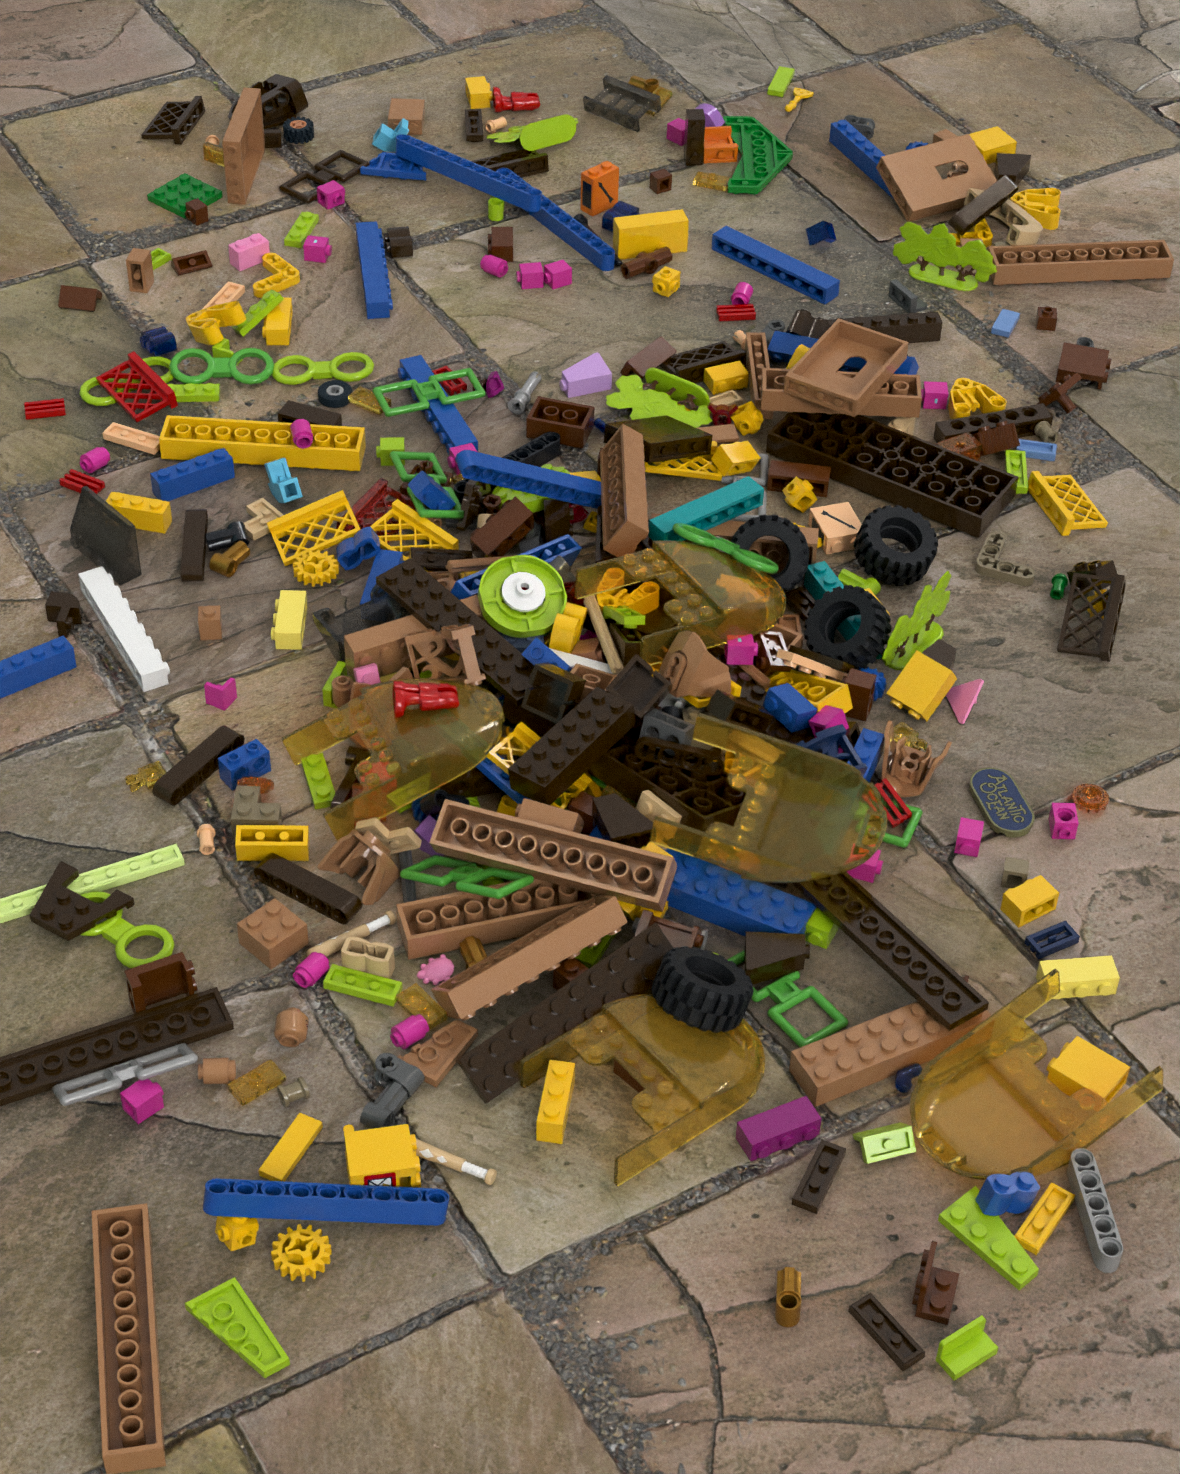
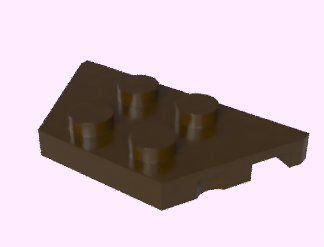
M469 480L466 483L460 509L464 511V518L459 523L457 522L456 529L464 531L478 517V514L486 509L483 505V500L486 496L492 494L490 484Z

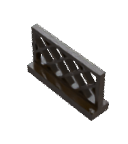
M195 96L192 101L166 102L142 133V139H174L175 144H182L206 111L202 96Z
M522 149L471 161L495 172L500 168H508L521 178L549 171L548 155L546 153L539 154L535 150L528 151Z
M722 341L675 354L660 366L670 374L693 383H698L704 380V368L740 361L745 369H747L746 351L743 349L735 350L728 343Z
M1082 573L1073 574L1057 647L1058 652L1101 657V661L1110 662L1126 588L1125 575L1116 574V577ZM1077 581H1087L1090 586L1080 591L1077 587ZM1102 583L1111 584L1110 589L1103 594L1097 588ZM1094 589L1099 596L1089 602L1084 595ZM1081 597L1086 605L1076 611L1072 604ZM1103 600L1106 608L1097 613L1093 605ZM1090 608L1094 616L1084 621L1080 614ZM1077 616L1082 624L1072 630L1068 622ZM1098 619L1102 623V628L1093 632L1088 625ZM1086 628L1091 635L1080 640L1075 633ZM1071 636L1078 642L1072 647L1063 646L1064 641ZM1094 638L1098 643L1097 650L1087 649L1084 644Z

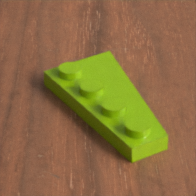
M975 1185L940 1213L938 1221L1014 1287L1021 1290L1038 1275L1039 1268L999 1216L983 1214L975 1200L979 1193V1189Z
M235 1277L185 1303V1308L191 1315L262 1377L267 1378L290 1365L289 1357Z

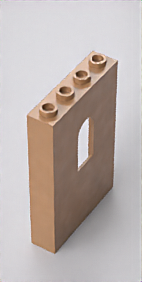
M243 87L222 140L228 203L246 204L265 153L261 89Z
M969 134L882 156L876 167L907 222L962 208L965 206L964 201L969 188L985 191L997 182L991 168L987 165L983 155ZM956 161L963 162L968 167L967 173L943 180L935 168Z
M838 318L785 375L783 392L856 417L907 359L909 342ZM851 357H860L867 362L854 378L836 373Z

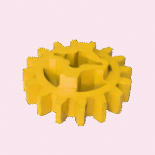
M309 550V554L301 553V558L296 557V562H293L294 577H297L298 582L303 581L304 585L311 583L312 587H314L316 584L323 586V582L330 584L331 579H336V574H339L338 560L335 559L334 555L328 556V551L320 553V550L316 552Z
M298 1224L297 1230L294 1231L287 1227V1234L279 1233L278 1241H273L272 1243L273 1251H271L274 1269H280L282 1277L290 1274L291 1281L300 1276L302 1282H305L308 1275L315 1279L316 1271L324 1273L325 1264H330L331 1262L330 1255L332 1251L329 1237L322 1236L321 1229L313 1232L312 1225L302 1229L301 1224Z

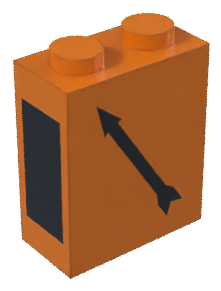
M604 161L581 173L580 210L593 217L618 205L619 167L609 161Z

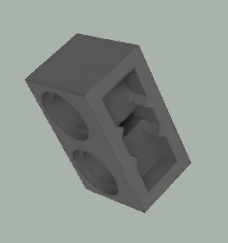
M653 709L644 715L639 738L647 736L690 746L695 725L658 709ZM671 749L663 750L670 756L675 755V752Z

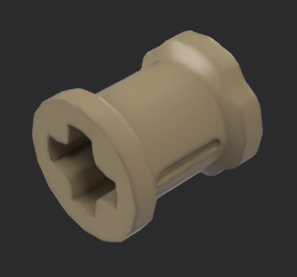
M1041 421L1034 428L1035 435L1041 437L1042 442L1055 444L1058 441L1059 434L1051 429L1048 421Z
M302 1076L298 1077L297 1081L277 1086L280 1101L285 1108L291 1102L301 1098H310L307 1084Z

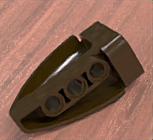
M275 74L266 79L263 84L262 82H257L250 87L261 89L264 129L283 124L288 118L290 120L291 117L296 118V114L308 108L303 88L299 81L294 78ZM239 98L234 102L229 111V120L232 118Z

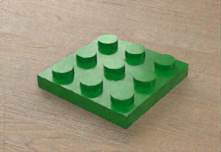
M186 173L147 194L148 201L184 219L187 218L185 215L186 202L198 198L209 206L223 197L221 190Z

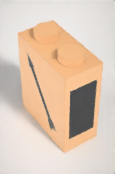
M849 502L810 508L808 525L810 528H819L818 537L822 539L823 546L821 547L826 555L855 549L854 541L862 524Z

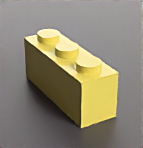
M281 590L279 599L275 600V611L277 613L273 614V626L275 627L271 628V640H275L276 649L302 650L308 608L306 591Z
M1112 955L1039 961L1036 975L1043 1000L1116 994L1120 979Z

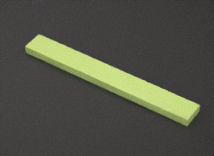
M177 844L81 873L67 888L79 895L93 891L102 892L184 866L185 862ZM46 885L1 898L0 923L29 915Z

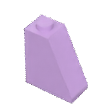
M597 352L562 371V380H560L559 384L561 391H564L568 398L611 389L612 373Z

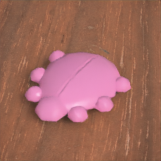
M441 954L440 958L436 959L431 957L428 959L429 963L427 965L421 964L420 968L422 970L418 971L417 977L423 979L424 984L432 981L433 985H437L440 981H446L454 972V964L444 954Z

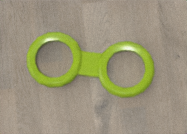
M360 352L343 353L336 356L332 361L314 362L305 356L292 355L281 358L274 363L272 377L277 382L285 385L302 384L311 378L329 379L333 377L344 382H354L367 378L373 372L374 363L368 355ZM346 361H360L366 365L364 369L356 373H343L337 369L340 364ZM289 364H302L308 367V370L299 376H285L280 373V370Z
M148 357L142 359L148 366L161 365L168 368L169 371L165 375L160 376L166 384L174 379L169 367L171 360L168 358ZM96 377L85 381L80 387L79 394L82 400L90 405L108 406L117 403L111 396L94 397L88 393L91 388L100 385ZM109 378L105 382H113L114 378ZM119 379L118 383H127L128 379ZM132 379L131 383H140L141 379ZM117 388L116 392L123 393L124 388ZM129 389L128 393L137 389Z
M93 891L84 893L81 896L93 902L102 903L111 894ZM123 909L118 910L116 916L96 924V927L81 934L82 936L102 934L103 938L116 945L115 953L117 959L128 968H134L171 956L175 946L172 935L165 928L149 924L134 926L121 918ZM145 935L155 936L164 942L163 949L151 958L136 959L126 953L127 945L137 937Z

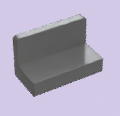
M897 279L890 281L888 297L908 314L927 309V304Z

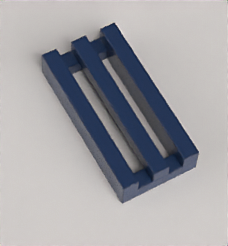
M1065 920L1026 936L1025 945L1031 946L1030 950L1032 953L1036 952V957L1039 960L1077 944L1080 936ZM1048 938V940H1045V941L1040 942V943L1037 944V942L1042 941V940Z

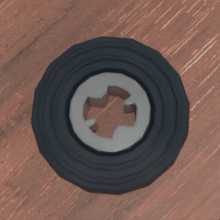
M327 381L320 385L318 389L319 402L326 407L340 408L348 405L353 398L351 386L344 381Z

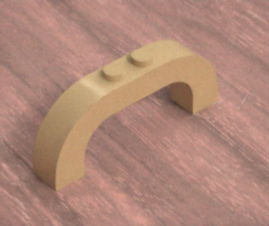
M969 188L964 205L966 206L983 193L984 190ZM1007 200L989 214L1002 220L1010 227L1005 240L1010 245H1034L1038 243L1043 230L1042 225L1013 201Z

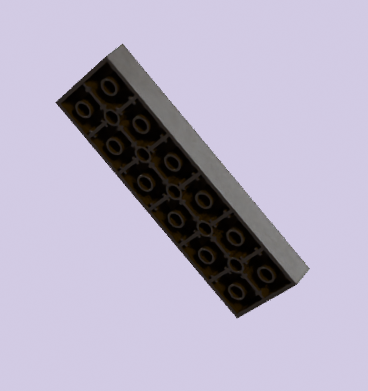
M788 412L767 434L766 452L793 463L831 467V479L882 500L900 505L905 509L907 507L911 508L915 513L919 512L925 517L977 538L984 533L1016 494L1018 476L861 415L853 417L846 414Z
M504 698L501 715L507 718L510 723L518 725L520 722H523L541 738L556 725V723L522 708L521 705L517 707L508 698ZM633 727L587 770L590 775L597 777L607 786L614 788L622 796L629 798L635 803H638L642 791H651L682 816L676 831L683 833L692 842L698 844L760 822L767 798L724 770L721 774L715 776L639 759L635 754V744L639 739L640 732L633 729ZM644 745L643 751L647 752L649 746ZM656 748L655 755H658L659 748ZM662 751V754H663L664 757H666V758H671V757H673V756L668 755V754L666 753V751ZM694 754L685 756V760L689 763H695L698 760ZM702 757V763H701V765H704V758H703V757Z

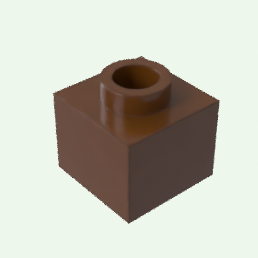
M665 168L651 172L649 188L656 194L670 191L672 188V174Z
M198 198L186 202L185 215L189 221L193 222L196 226L209 221L206 204Z
M1049 306L1038 307L1036 330L1055 331L1057 308Z

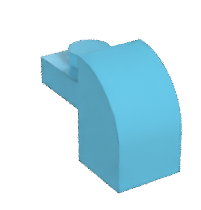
M402 118L394 130L382 123L373 135L372 145L383 151L396 152V136L408 134L409 121Z
M280 458L264 464L270 481L268 486L272 495L279 503H286L303 497L297 477H291L286 458Z

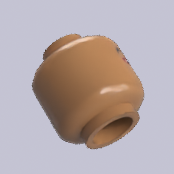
M291 1007L283 1010L276 1017L275 1038L285 1047H296L303 1043L308 1033V1017L298 1008Z

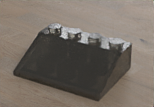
M82 487L70 527V542L73 548L83 553L84 557L90 559L97 568L103 566L107 574L110 573L113 580L120 586L142 575L135 525L89 487Z

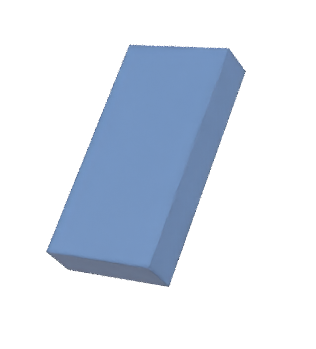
M1002 309L992 326L991 333L1009 338L1020 318V313Z
M1019 439L1020 446H1017L1016 450L1025 451L1026 458L1055 461L1057 444Z

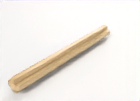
M586 594L584 596V605L588 608V615L611 672L617 675L624 668L595 595Z

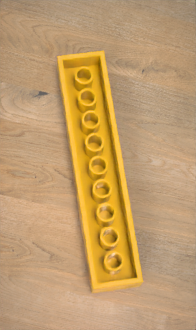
M167 415L160 434L159 444L161 459L190 460L217 449L225 448L233 458L234 464L264 465L280 458H286L288 467L360 471L366 448L365 427L310 424L313 442L310 447L301 449L294 444L290 429L292 423Z

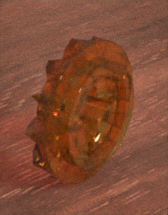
M250 776L237 780V785L260 786L261 794H267L269 791L274 790V783L270 779Z
M1081 784L1072 792L1073 803L1078 805L1079 810L1086 809L1088 813L1091 810L1096 813L1100 809L1105 810L1109 803L1108 793L1102 787L1094 784Z

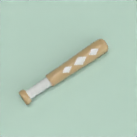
M388 910L384 913V916L367 924L364 923L308 949L307 956L312 952H317L328 957L342 949L346 938H364L378 928L387 924H395L396 917L391 910Z
M416 1139V1155L420 1158L461 1173L467 1172L482 1178L488 1185H492L497 1175L495 1169H483L467 1162L464 1158Z

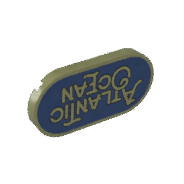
M982 768L974 772L970 778L969 791L989 827L998 834L999 832L1004 833L1006 837L1010 838L1022 837L1028 834L1033 826L1034 813L1013 777L998 768Z

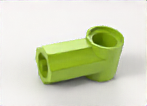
M494 196L490 197L488 200L489 220L500 221L504 218L506 201Z
M845 568L838 576V579L844 586L852 585L853 587L858 586L863 589L870 588L875 596L881 591L879 582L872 577L865 580Z

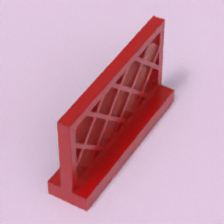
M135 351L127 354L129 360L96 377L97 382L136 423L166 406H169L171 409L178 406L175 392ZM127 368L131 369L130 373H121ZM109 378H114L113 382H105ZM119 379H128L127 383H118ZM132 379H141L140 383H131ZM124 388L123 393L115 392V389ZM129 389H138L137 393H128ZM142 389H150V394L141 393ZM130 398L134 399L133 403H126L125 399ZM139 399H148L147 403H138ZM152 399L161 400L157 404H151ZM136 409H144V411H142L139 414L135 413Z

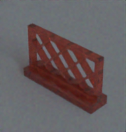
M380 478L351 507L360 529L370 527L377 521V518L382 517L389 511L388 507L392 506L395 500L386 501L385 497L387 495L413 507V510L416 508L411 498L388 487V481ZM384 507L385 511L375 512L374 508ZM373 518L374 522L364 523L363 519ZM391 518L387 521V524H399V521H392ZM337 521L336 529L339 528L341 522ZM346 524L343 531L353 530L355 526ZM381 530L376 533L378 536H385V532H381ZM391 530L387 532V535H396L399 530Z

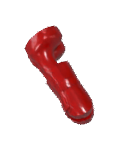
M493 87V108L496 113L507 110L533 111L540 107L538 93L511 92L510 96H503L498 87Z
M393 681L392 697L395 718H401L406 707L419 704V710L453 709L459 706L457 687L449 685V683L420 682L416 685L403 681Z

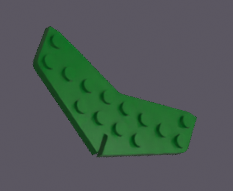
M723 116L725 121L723 126H731L732 141L737 143L738 151L742 156L732 178L728 181V193L756 195L792 160L793 151L754 117Z

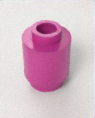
M485 255L481 260L480 267L486 273L501 278L508 271L506 260L493 255Z
M740 282L736 285L731 296L732 305L749 303L753 294V288L750 284Z
M305 419L295 420L290 426L294 444L301 449L310 447L313 442L310 423Z
M96 447L80 456V466L88 473L95 472L110 461V454L104 447Z
M312 952L295 968L293 978L296 983L303 988L313 986L329 971L327 957L317 952Z
M420 1014L416 1016L411 1015L391 1028L392 1034H390V1039L396 1047L406 1049L426 1036V1033L429 1032L428 1023Z

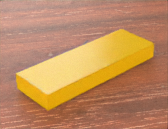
M299 1113L259 1168V1176L270 1181H286L323 1128V1123Z
M1051 1182L1014 1236L1020 1245L1037 1255L1073 1203L1075 1195Z

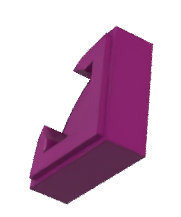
M497 371L491 372L486 382L488 398L494 397L504 389Z

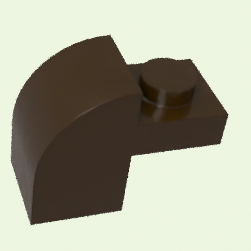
M51 591L45 604L47 619L50 622L57 623L59 637L64 635L65 638H68L70 630L74 629L75 624L82 625L79 600L70 593Z

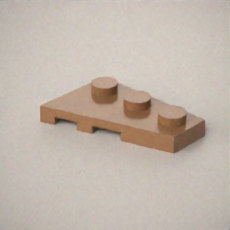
M456 1019L432 1034L430 1040L422 1045L416 1044L411 1048V1052L403 1057L399 1055L398 1058L419 1068L425 1076L424 1082L437 1087L457 1063L456 1060L461 1058L478 1037V1029Z

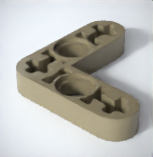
M997 531L989 533L977 557L976 572L987 577L1021 586L1032 585L1035 579V570L1028 566L999 559L1005 547L1006 536Z

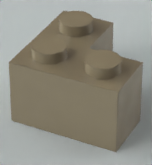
M236 786L231 814L233 839H236V825L283 824L281 804L262 803L260 786Z

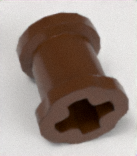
M491 494L485 497L483 500V505L486 507L484 514H497L500 511L502 502L499 496Z

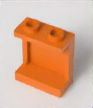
M731 126L705 127L704 164L737 162L738 145L732 141Z

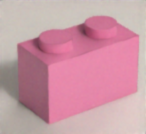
M260 233L252 234L247 238L237 240L228 245L230 264L239 271L262 263V256L270 253L269 241Z

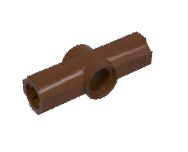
M663 247L651 253L643 251L635 259L622 264L620 271L625 279L644 272L652 274L659 266L672 261L673 255L668 247Z

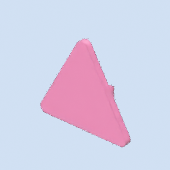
M977 679L952 687L946 694L960 724L965 723L973 704L977 703V696L984 680Z

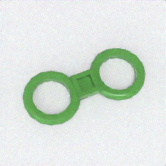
M189 348L176 353L171 359L169 367L172 376L183 384H202L211 377H233L243 384L252 385L267 380L273 373L274 363L267 352L257 348L241 349L235 352L231 358H213L202 349ZM252 356L262 359L266 364V368L258 375L249 376L240 373L236 365L241 359ZM198 357L203 359L208 367L200 375L187 376L178 370V365L186 358Z
M675 523L672 527V530L682 538L705 547L724 551L730 554L736 561L753 569L770 574L777 573L779 569L778 565L770 559L757 553L740 549V545L721 537L717 538L697 527L683 523Z

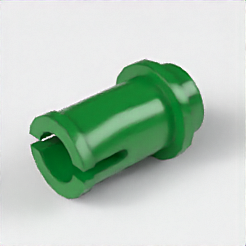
M1062 573L1053 576L1051 581L1053 585L1050 596L1055 600L1063 598L1065 587L1068 585L1067 576Z

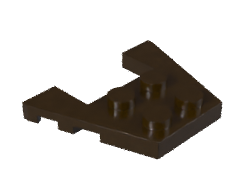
M61 861L31 911L30 919L31 922L70 941L96 927V922L104 918L110 919L116 916L118 910L124 907L127 909L135 905L134 898L116 889L99 905L75 893L67 887L79 877L78 869Z

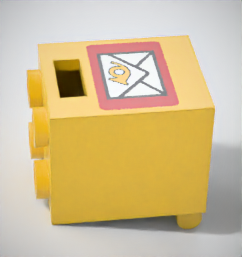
M350 1124L344 1126L345 1157L350 1185L421 1188L419 1173L421 1170L419 1156L416 1155L415 1134L410 1135L408 1124L354 1131V1127Z

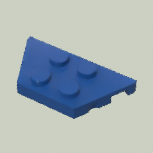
M382 152L378 157L369 161V166H361L360 168L362 175L426 181V172H423V166L399 157L396 153Z

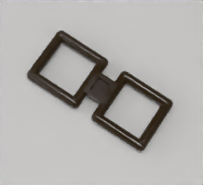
M339 150L315 164L314 168L319 172L313 174L309 171H303L280 185L279 190L310 204L317 199V191L306 196L291 189V187L306 178L319 185L333 180L346 182L360 173L361 166L367 167L370 163L348 152ZM341 157L359 165L344 175L326 167Z

